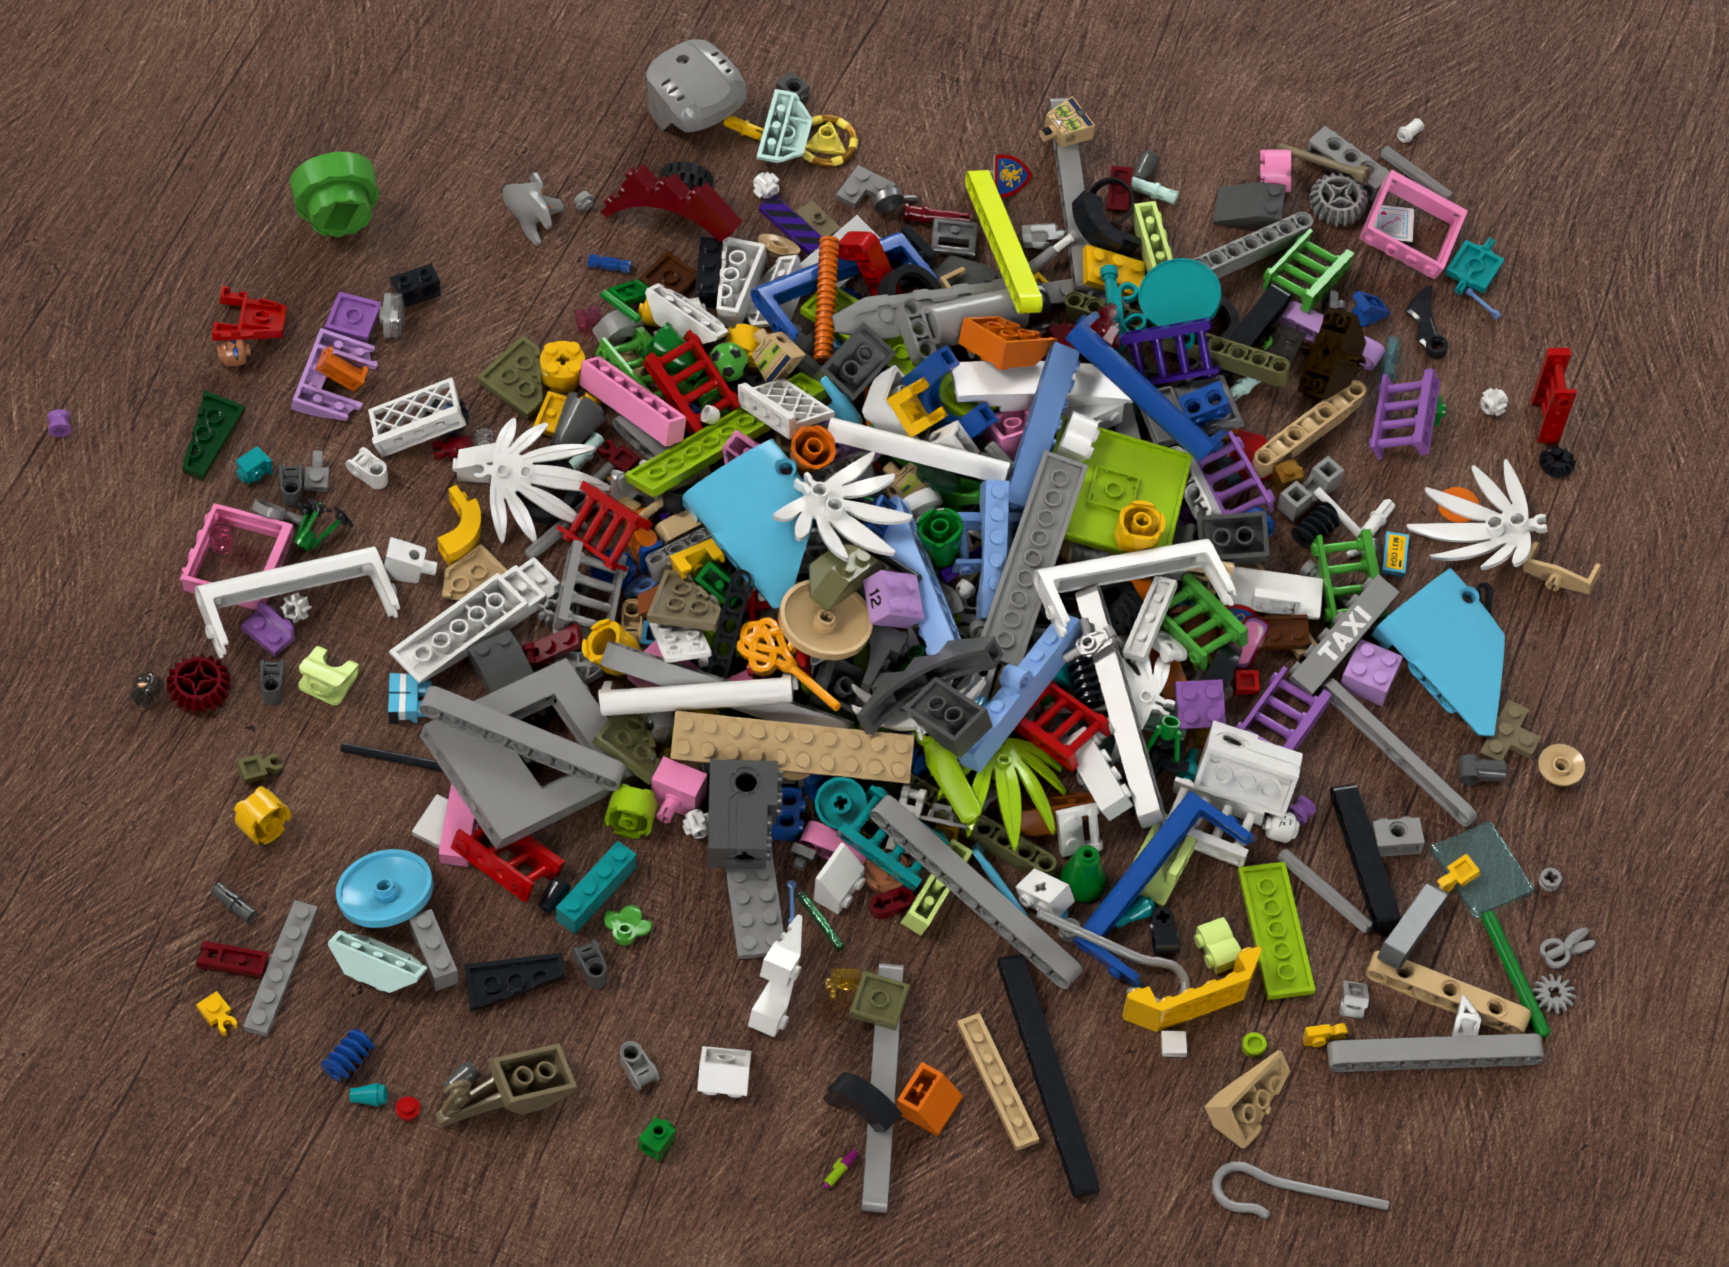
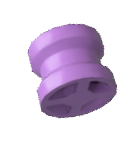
M58 409L48 413L47 417L50 423L48 432L51 436L64 437L71 433V425L69 424L71 416L68 411Z
M1299 796L1295 800V804L1290 805L1286 812L1294 814L1296 820L1299 821V825L1303 826L1307 822V818L1312 817L1317 810L1311 800L1305 796Z

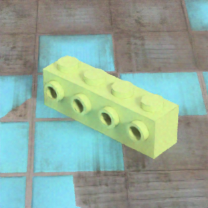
M1156 201L1134 204L1131 220L1136 236L1141 238L1140 251L1148 273L1158 264L1171 260L1173 258L1172 249L1168 245L1167 232L1163 228L1162 215L1158 211Z

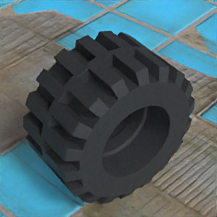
M676 161L674 164H667L660 173L659 180L664 176L668 178L676 173L690 190L696 185L701 187L706 182L714 188V176L711 175L709 170H705V167L699 166L697 163Z
M1131 581L1101 585L1100 588L1105 599L1112 627L1117 636H1122L1132 630L1143 600Z

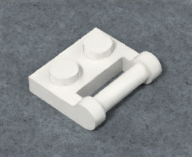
M1096 803L1055 811L1059 851L1062 857L1073 855L1078 848L1084 845L1093 846L1098 851L1103 849V843L1099 836L1097 816L1100 812ZM1087 815L1090 840L1084 841L1082 816Z

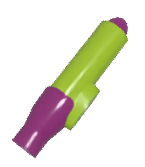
M851 1150L848 1155L836 1161L833 1165L834 1170L824 1180L823 1187L825 1189L831 1188L844 1172L850 1168L858 1156L855 1150Z

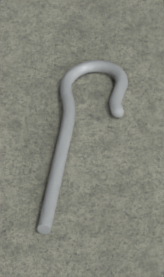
M1039 908L1036 917L1136 963L1170 969L1180 980L1181 988L1178 995L1190 988L1188 974L1175 961L1137 953ZM1129 987L1126 993L1128 994L1131 990L1138 987ZM1154 996L1158 1003L1161 999Z
M1232 1161L1222 1165L1215 1172L1212 1179V1192L1216 1201L1224 1208L1233 1212L1253 1213L1264 1219L1270 1216V1212L1263 1206L1254 1203L1235 1202L1224 1195L1222 1181L1228 1173L1241 1171L1275 1187L1387 1211L1389 1201L1280 1178L1266 1173L1258 1167L1239 1161Z

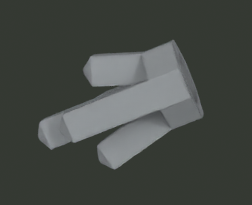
M1056 223L1022 225L1023 248L1046 250L1052 246L1050 241L1047 240L1063 239L1067 232L1064 229H1057L1058 225Z

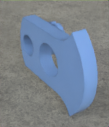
M642 574L628 584L624 591V596L626 599L637 597L638 594L659 585L660 582H655L652 578H647L645 574Z

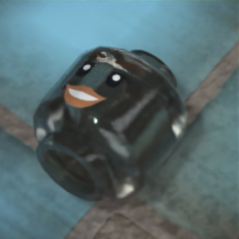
M153 672L136 675L130 691L132 700L142 708L155 706L161 699L164 682Z

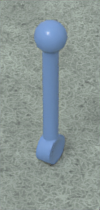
M1471 287L1466 288L1465 294L1472 296L1486 308L1494 319L1497 320L1501 317L1500 312L1493 310L1479 298Z
M794 880L787 882L790 897V918L788 919V924L795 918L794 890L797 884Z

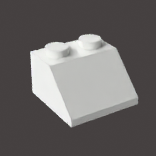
M840 843L815 880L814 901L836 914H839L842 908L846 909L853 899L852 894L855 890L859 891L866 880L864 878L865 867L846 844Z
M702 1046L697 1091H701L706 1095L722 1093L734 1098H739L742 1095L747 1096L752 1051Z

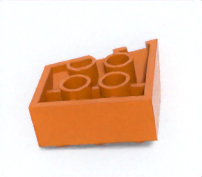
M1000 316L963 318L958 344L964 346L966 351L979 355L981 360L991 362L995 365V368L1008 370V368L1035 366L1058 339L1053 337L1041 338L1040 332L1020 329V324Z

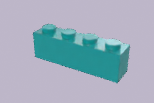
M617 841L556 907V921L573 934H576L636 869L637 854Z

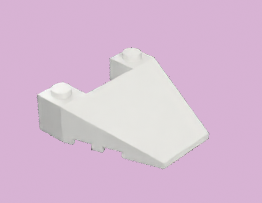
M797 915L787 928L789 931L781 934L780 938L783 940L780 942L775 941L763 960L760 977L770 981L752 1008L748 1023L749 1027L774 1038L779 1029L784 1030L787 1025L789 1016H786L794 980L798 978L801 971V966L798 965L801 956V915Z

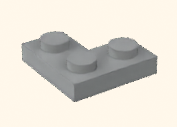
M858 165L836 194V200L855 209L865 194L873 197L879 191L895 187L896 184Z

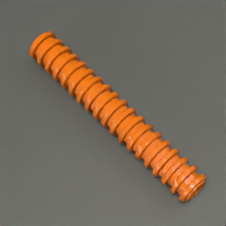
M823 236L819 239L818 296L816 297L817 309L815 317L817 322L815 323V355L813 356V359L818 363H825L834 354L833 335L835 330L831 316L836 314L834 309L836 308L837 251L839 250V239L834 236Z

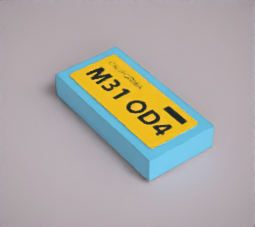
M1386 532L1381 574L1405 576L1409 535Z

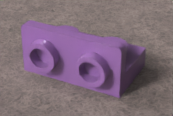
M260 601L257 604L258 611L241 625V628L272 656L276 657L295 640L294 626L288 619H282L271 605L267 606Z

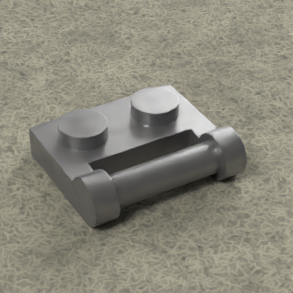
M934 218L931 248L936 252V256L938 253L968 257L967 259L974 260L978 223ZM938 242L969 245V248L938 245Z

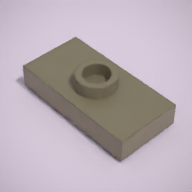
M813 200L796 211V214L822 237L833 236L841 229Z

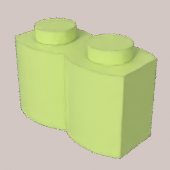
M1222 917L1197 926L1194 940L1196 946L1199 949L1202 948L1206 954L1204 955V960L1209 969L1212 968L1215 974L1234 968L1237 954L1241 951V948L1233 937L1225 918Z

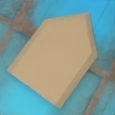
M479 544L445 569L442 599L461 600L495 574L499 573L502 575L508 570L482 544Z

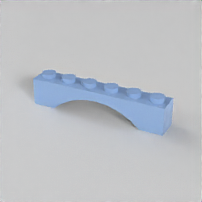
M986 479L980 484L982 563L977 594L976 620L987 619L1007 561L1009 481Z

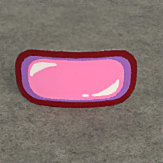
M1250 615L1241 622L1248 629V644L1242 647V654L1235 668L1236 670H1249L1262 644L1268 636L1267 632L1271 628L1267 620L1255 615Z

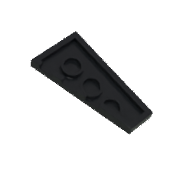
M562 953L464 964L470 1013L565 979Z

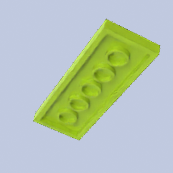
M1277 862L1238 867L1237 873L1254 946H1260L1262 949L1258 964L1267 1000L1315 994L1316 989L1286 863Z

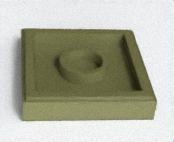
M863 971L849 1011V1017L896 1031L910 984Z

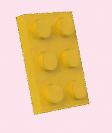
M1088 244L1083 248V285L1105 291V283L1101 279L1100 268L1111 264L1118 268L1117 288L1125 282H1131L1140 287L1145 277V262ZM1126 289L1122 292V297L1131 296L1134 291Z

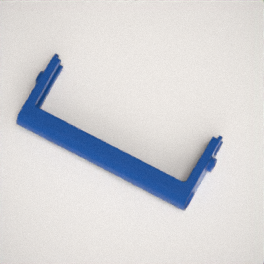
M897 232L879 239L889 262L898 260L902 265H919L928 270L938 281L928 263L921 258L902 233ZM837 257V282L861 274L856 261H847ZM819 263L751 289L752 302L769 323L774 333L781 331L792 341L797 340L796 335H799V332L779 305L818 290L817 273Z
M1096 311L1087 317L1083 315L1075 323L1076 326L1065 339L1199 463L1211 451L1216 453L1224 445L1221 440L1228 434L1224 429H1221L1212 437L1206 435L1090 327L1100 318Z
M1189 791L1082 928L1106 938L1199 818H1204L1245 846L1248 843L1253 844L1255 836L1242 827L1237 818L1232 815H1225L1207 801ZM1075 936L1073 938L1075 945L1108 969L1107 972L1117 980L1121 978L1131 986L1141 988L1139 986L1141 984L1139 980L1140 975L1106 949L1081 937Z

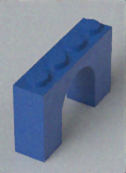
M947 345L932 353L903 377L901 381L907 387L925 376L930 386L917 394L920 402L928 414L940 407H944L948 414L947 417L932 425L933 429L938 430L948 424L959 421L972 441H974L997 423L999 419L987 402L974 407L963 417L953 415L945 408L940 398L941 382L945 376L960 365Z

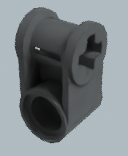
M299 463L298 466H283V464H279L282 501L287 507H297V503L301 504L303 501V464Z
M261 659L260 687L262 700L268 705H276L283 698L285 659H281L280 662H266L265 659Z
M595 939L591 940L590 944L580 948L572 947L574 960L578 968H580L587 985L592 989L604 987L608 980L607 965ZM600 972L601 974L593 975L592 973Z

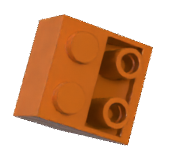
M921 1062L897 1099L896 1107L902 1112V1117L939 1136L962 1100L963 1095L943 1073Z

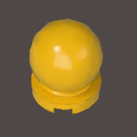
M610 619L598 621L590 628L593 631L588 636V639H583V655L592 663L598 664L607 674L616 677L627 675L607 668L600 663L608 641L641 650L637 639L631 633L624 631V628L617 622Z

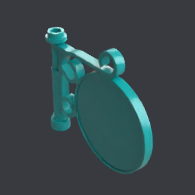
M1177 258L1158 264L1146 274L1140 287L1131 282H1125L1117 288V266L1109 264L1100 268V276L1105 283L1106 304L1108 305L1111 301L1117 305L1116 310L1118 312L1113 320L1119 323V331L1117 333L1119 334L1120 346L1116 350L1118 353L1123 351L1125 345H1122L1120 336L1123 332L1130 331L1127 326L1134 320L1143 322L1135 330L1147 328L1148 322L1156 327L1211 317L1212 320L1221 304V286L1216 274L1205 264L1193 259ZM1126 289H1131L1134 293L1131 296H1124V303H1132L1138 297L1142 314L1133 313L1124 320L1122 292ZM1193 333L1185 334L1191 338L1188 343H1185L1186 350L1191 349L1195 344Z

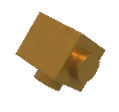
M1295 459L1275 464L1270 480L1280 497V493L1295 481L1302 484L1305 476L1302 467L1297 465Z

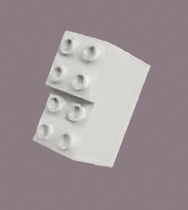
M1213 720L1199 760L1193 789L1284 818L1299 778L1303 754L1260 740L1257 734Z

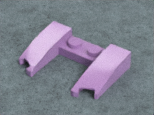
M320 328L293 397L291 410L322 418L347 421L349 418L348 414L354 409L359 411L363 403L322 390L327 376L315 370L322 350L324 348L328 349L331 346L334 348L332 354L351 365L360 368L366 366L368 369L376 370L378 363L377 361H371L370 352H373L375 347Z

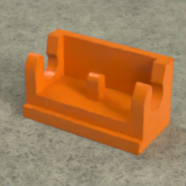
M333 347L324 348L315 368L316 371L353 392L364 384L368 367L363 366L362 369H358L332 354Z

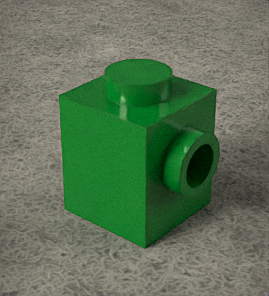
M655 1116L638 1138V1149L659 1162L676 1140V1129L673 1124Z

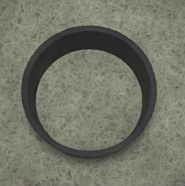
M1115 177L1103 178L1090 188L1089 193L1096 195L1103 186L1118 184L1126 188L1132 198V205L1128 214L1123 219L1110 223L1111 225H1117L1127 220L1134 208V195L1132 189L1125 181Z

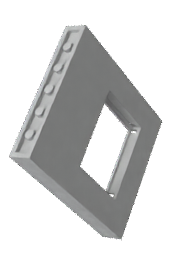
M567 658L474 701L518 720H522L552 705L579 745L609 756L592 743L608 718L607 716H601L600 703L595 701L588 685L582 682L576 668L569 663ZM436 720L424 724L420 734L421 739L496 850L613 793V791L605 790L569 774L540 787L517 753ZM626 769L621 784L631 785L637 782L639 777Z

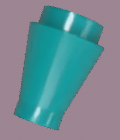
M378 1082L350 1088V1102L375 1107L386 1105L388 1099L387 1086L381 1085Z

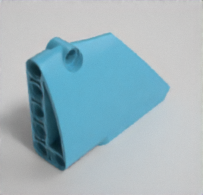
M770 439L711 473L691 487L683 495L682 499L685 509L697 523L699 521L703 522L711 532L714 542L737 570L743 569L750 572L754 576V586L773 609H779L784 595L796 583L815 519H812L808 536L802 541H797L794 534L795 525L800 514L788 522H778L772 519L776 511L804 495L793 487L796 478L803 482L797 472L795 462L785 455L773 439ZM790 469L792 473L783 475L781 470ZM742 574V577L748 583V576L746 574Z
M1449 568L1385 618L1370 636L1384 649L1389 650L1393 645L1409 662L1408 668L1410 672L1447 712L1451 714L1457 712L1478 736H1494L1502 680L1505 634L1479 601L1478 591L1473 587H1468ZM1462 597L1468 598L1470 603H1466Z

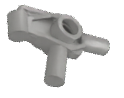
M1089 618L1080 619L1083 636L1076 640L1077 647L1062 655L1064 661L1069 663L1081 655L1091 658L1113 645L1117 634L1112 625L1092 633Z

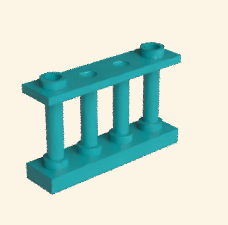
M872 785L867 792V795L872 799L853 824L847 825L845 822L843 823L836 836L914 892L922 881L919 877V872L923 866L917 860L911 867L907 868L899 863V858L905 851L899 844L891 853L887 854L881 850L880 843L887 835L881 828L878 829L872 839H867L860 834V829L870 817V811L886 795H889L883 788H876ZM922 822L928 829H930L938 838H940L948 846L950 842L947 840V836L943 832H941L938 829L934 831L932 828H930L928 825Z

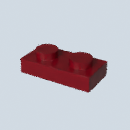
M1111 165L1110 177L1125 181L1132 189L1134 168ZM1109 184L1106 209L1129 212L1131 195L1128 190L1118 184Z

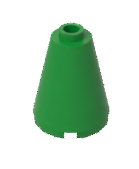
M667 322L653 337L650 344L646 346L640 357L644 360L652 352H654L656 357H662L685 343V341L675 328ZM689 350L666 364L664 369L676 375L698 360L692 351ZM704 370L698 371L685 380L688 382L691 379L696 381Z
M936 508L931 509L919 518L917 534L934 564L938 568L944 569L953 564L958 557L964 526L961 516L956 511L950 508L938 511Z
M1090 845L1078 848L1059 874V880L1069 884L1075 903H1092L1099 899L1105 891L1106 876L1098 850Z

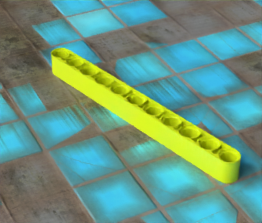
M966 171V189L1017 313H1041V293L990 171Z

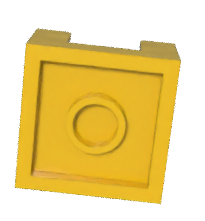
M925 376L886 399L909 437L916 436L948 416L944 407H940L928 414L917 397V394L930 386Z
M712 538L670 555L672 570L677 571L682 580L686 578V573H689L697 586L702 585L695 578L709 561H716L718 564L719 560L721 563L725 562L723 552Z

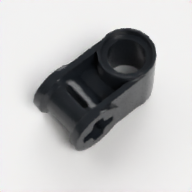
M1167 907L1156 908L1150 921L1154 955L1179 953L1180 941L1176 931L1173 912Z

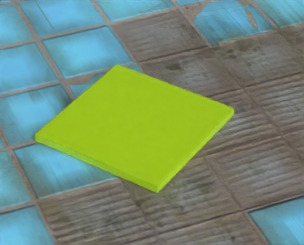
M1061 416L1063 422L1056 434L1055 439L1057 441L1052 453L1056 454L1069 419L1067 417ZM1097 427L1100 433L1096 442L1091 444L1094 450L1090 459H1085L1083 462L1088 465L1064 539L1116 555L1129 553L1121 551L1117 547V542L1114 538V527L1124 506L1126 507L1130 502L1142 500L1155 505V509L1159 513L1162 512L1165 518V528L1156 548L1172 545L1193 456L1186 452Z

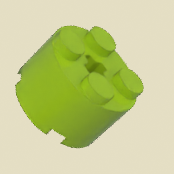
M620 784L619 789L613 791L605 815L606 826L609 827L610 825L614 828L615 834L624 838L639 839L643 834L649 835L658 808L655 793L649 789L642 790L630 787L627 784Z

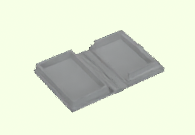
M1224 375L1193 381L1186 386L1174 389L1172 386L1158 389L1182 411L1177 397L1220 381L1232 413L1223 419L1207 422L1200 429L1209 436L1216 434L1221 429L1228 431L1245 426ZM1214 401V402H1212L1211 404H1212V405H1217V404H1219L1221 401ZM1139 408L1153 443L1162 446L1177 444L1167 432ZM1193 409L1190 413H1196L1199 409Z

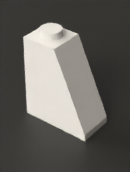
M495 443L459 449L458 458L453 459V472H457V481L491 483L492 477H486L483 480L474 479V473H482L484 471L481 467H475V462L484 461L487 465H493Z

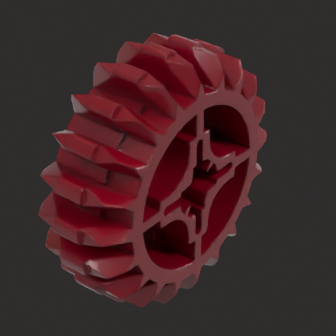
M192 653L191 659H186L183 656L182 663L175 662V669H170L169 676L166 679L167 693H169L170 700L175 702L177 708L183 707L185 713L192 709L195 715L198 710H202L205 714L207 708L214 711L215 704L222 706L223 699H227L228 691L231 689V679L227 667L222 665L220 659L214 661L212 655L205 658L203 653L195 658V655Z

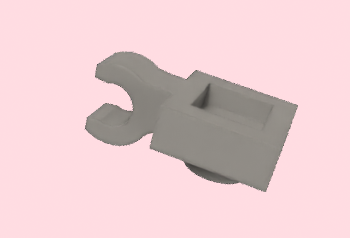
M313 451V467H306L305 491L328 492L329 467H323V451Z

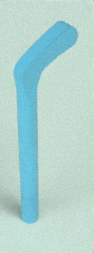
M976 842L972 845V853L981 864L982 869L998 891L1029 918L991 863L985 858L983 854L985 852L984 848Z

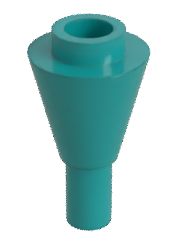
M1191 748L1189 750L1186 760L1190 762L1189 771L1179 772L1175 778H1186L1194 783L1197 773L1196 760L1199 753L1197 749Z
M1141 895L1116 924V929L1129 922L1151 917L1154 912L1153 910L1156 909L1149 896L1145 898Z

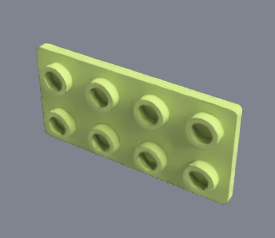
M1155 825L1152 826L1135 859L1155 835ZM1187 835L1185 841L1180 842L1139 897L1141 895L1145 898L1149 896L1155 905L1165 906L1194 852L1197 838Z

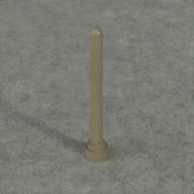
M1283 143L1277 145V149L1291 150V156L1352 175L1356 182L1366 184L1370 179V167L1363 165L1352 167Z

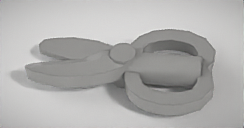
M1581 928L1572 932L1564 943L1557 938L1545 940L1539 948V954L1545 958L1547 966L1559 969L1568 963L1570 954L1575 955L1589 951L1595 945V941L1579 942L1589 933L1588 928ZM1550 945L1558 946L1547 952L1545 951L1546 947ZM1559 956H1565V958L1561 961H1552L1553 959Z

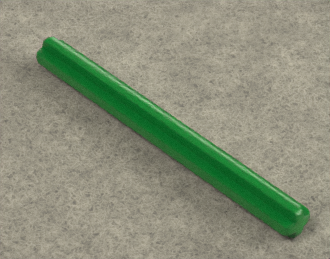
M1492 910L1484 912L1481 919L1522 1005L1531 1011L1530 1022L1535 1033L1539 1034L1542 1039L1548 1037L1551 1033L1550 1028L1495 913Z

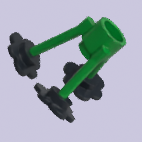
M308 499L312 506L306 503H297V510L303 515V519L294 536L293 543L309 552L311 547L316 550L320 542L339 524L343 526L347 524L351 528L354 525L347 515L335 506L334 512L336 513L335 518L337 520L315 539L316 534L310 529L316 517H321L324 511L332 512V509L314 499Z
M1167 715L1162 718L1161 725L1156 726L1154 734L1146 745L1149 752L1153 744L1160 746V749L1164 751L1167 749L1175 750L1174 757L1165 761L1163 769L1172 773L1189 771L1190 762L1184 761L1180 757V737L1182 734L1179 730L1180 720L1175 716Z

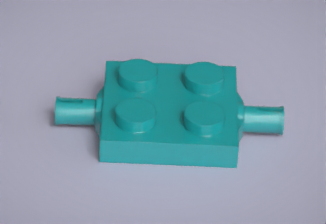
M1491 237L1487 238L1483 246L1465 240L1447 267L1445 275L1459 282L1454 289L1456 294L1462 295L1467 286L1484 294L1502 267L1505 259L1491 251L1496 243L1494 239L1491 241Z

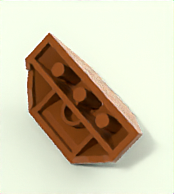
M1066 792V796H1063L1061 793L1045 794L1053 815L1056 834L1058 832L1055 811L1096 803L1090 792L1085 794L1081 792ZM1021 797L1020 830L1027 836L1034 837L1052 834L1031 797ZM1087 815L1082 816V823L1088 818Z

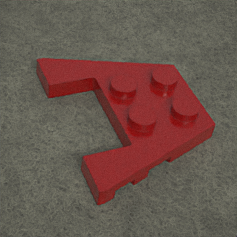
M222 285L219 304L241 306L242 309L238 325L214 322L212 341L282 338L287 312L286 305L262 297L256 300L248 297L246 292L234 293L230 291V287Z

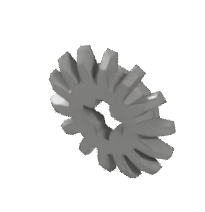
M1549 974V981L1546 977L1541 976L1540 978L1543 983L1536 981L1534 984L1539 988L1532 989V993H1538L1535 999L1536 1001H1541L1539 1004L1540 1009L1545 1005L1547 1007L1546 1012L1550 1013L1551 1009H1555V1014H1559V1008L1567 1012L1566 1004L1572 1007L1574 1004L1570 999H1576V995L1569 993L1575 991V988L1566 987L1570 981L1566 980L1561 983V975L1558 976L1557 981L1554 980L1553 974ZM1555 988L1558 989V994L1561 997L1559 998L1558 996H1555L1554 998H1551V993L1548 990H1554Z

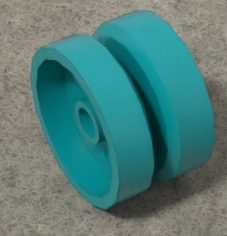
M835 777L824 782L819 788L815 798V810L821 821L827 826L839 830L844 822L847 825L854 823L869 803L870 797L867 795L866 789L857 781L846 777ZM841 800H846L848 802L844 805L845 809H842L839 806Z

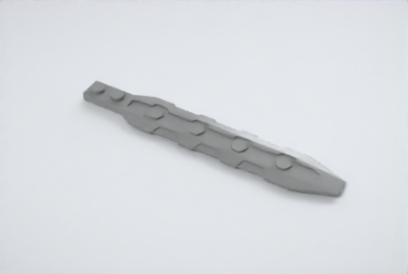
M1002 278L994 279L992 282L972 285L967 283L958 284L943 289H921L899 295L888 296L885 294L864 297L831 317L836 333L851 335L864 322L881 339L896 338L902 334L895 317V310L909 297L916 298L924 307L1006 288V284ZM1072 279L1041 283L1049 295L1051 306L1065 304V296L1075 291Z

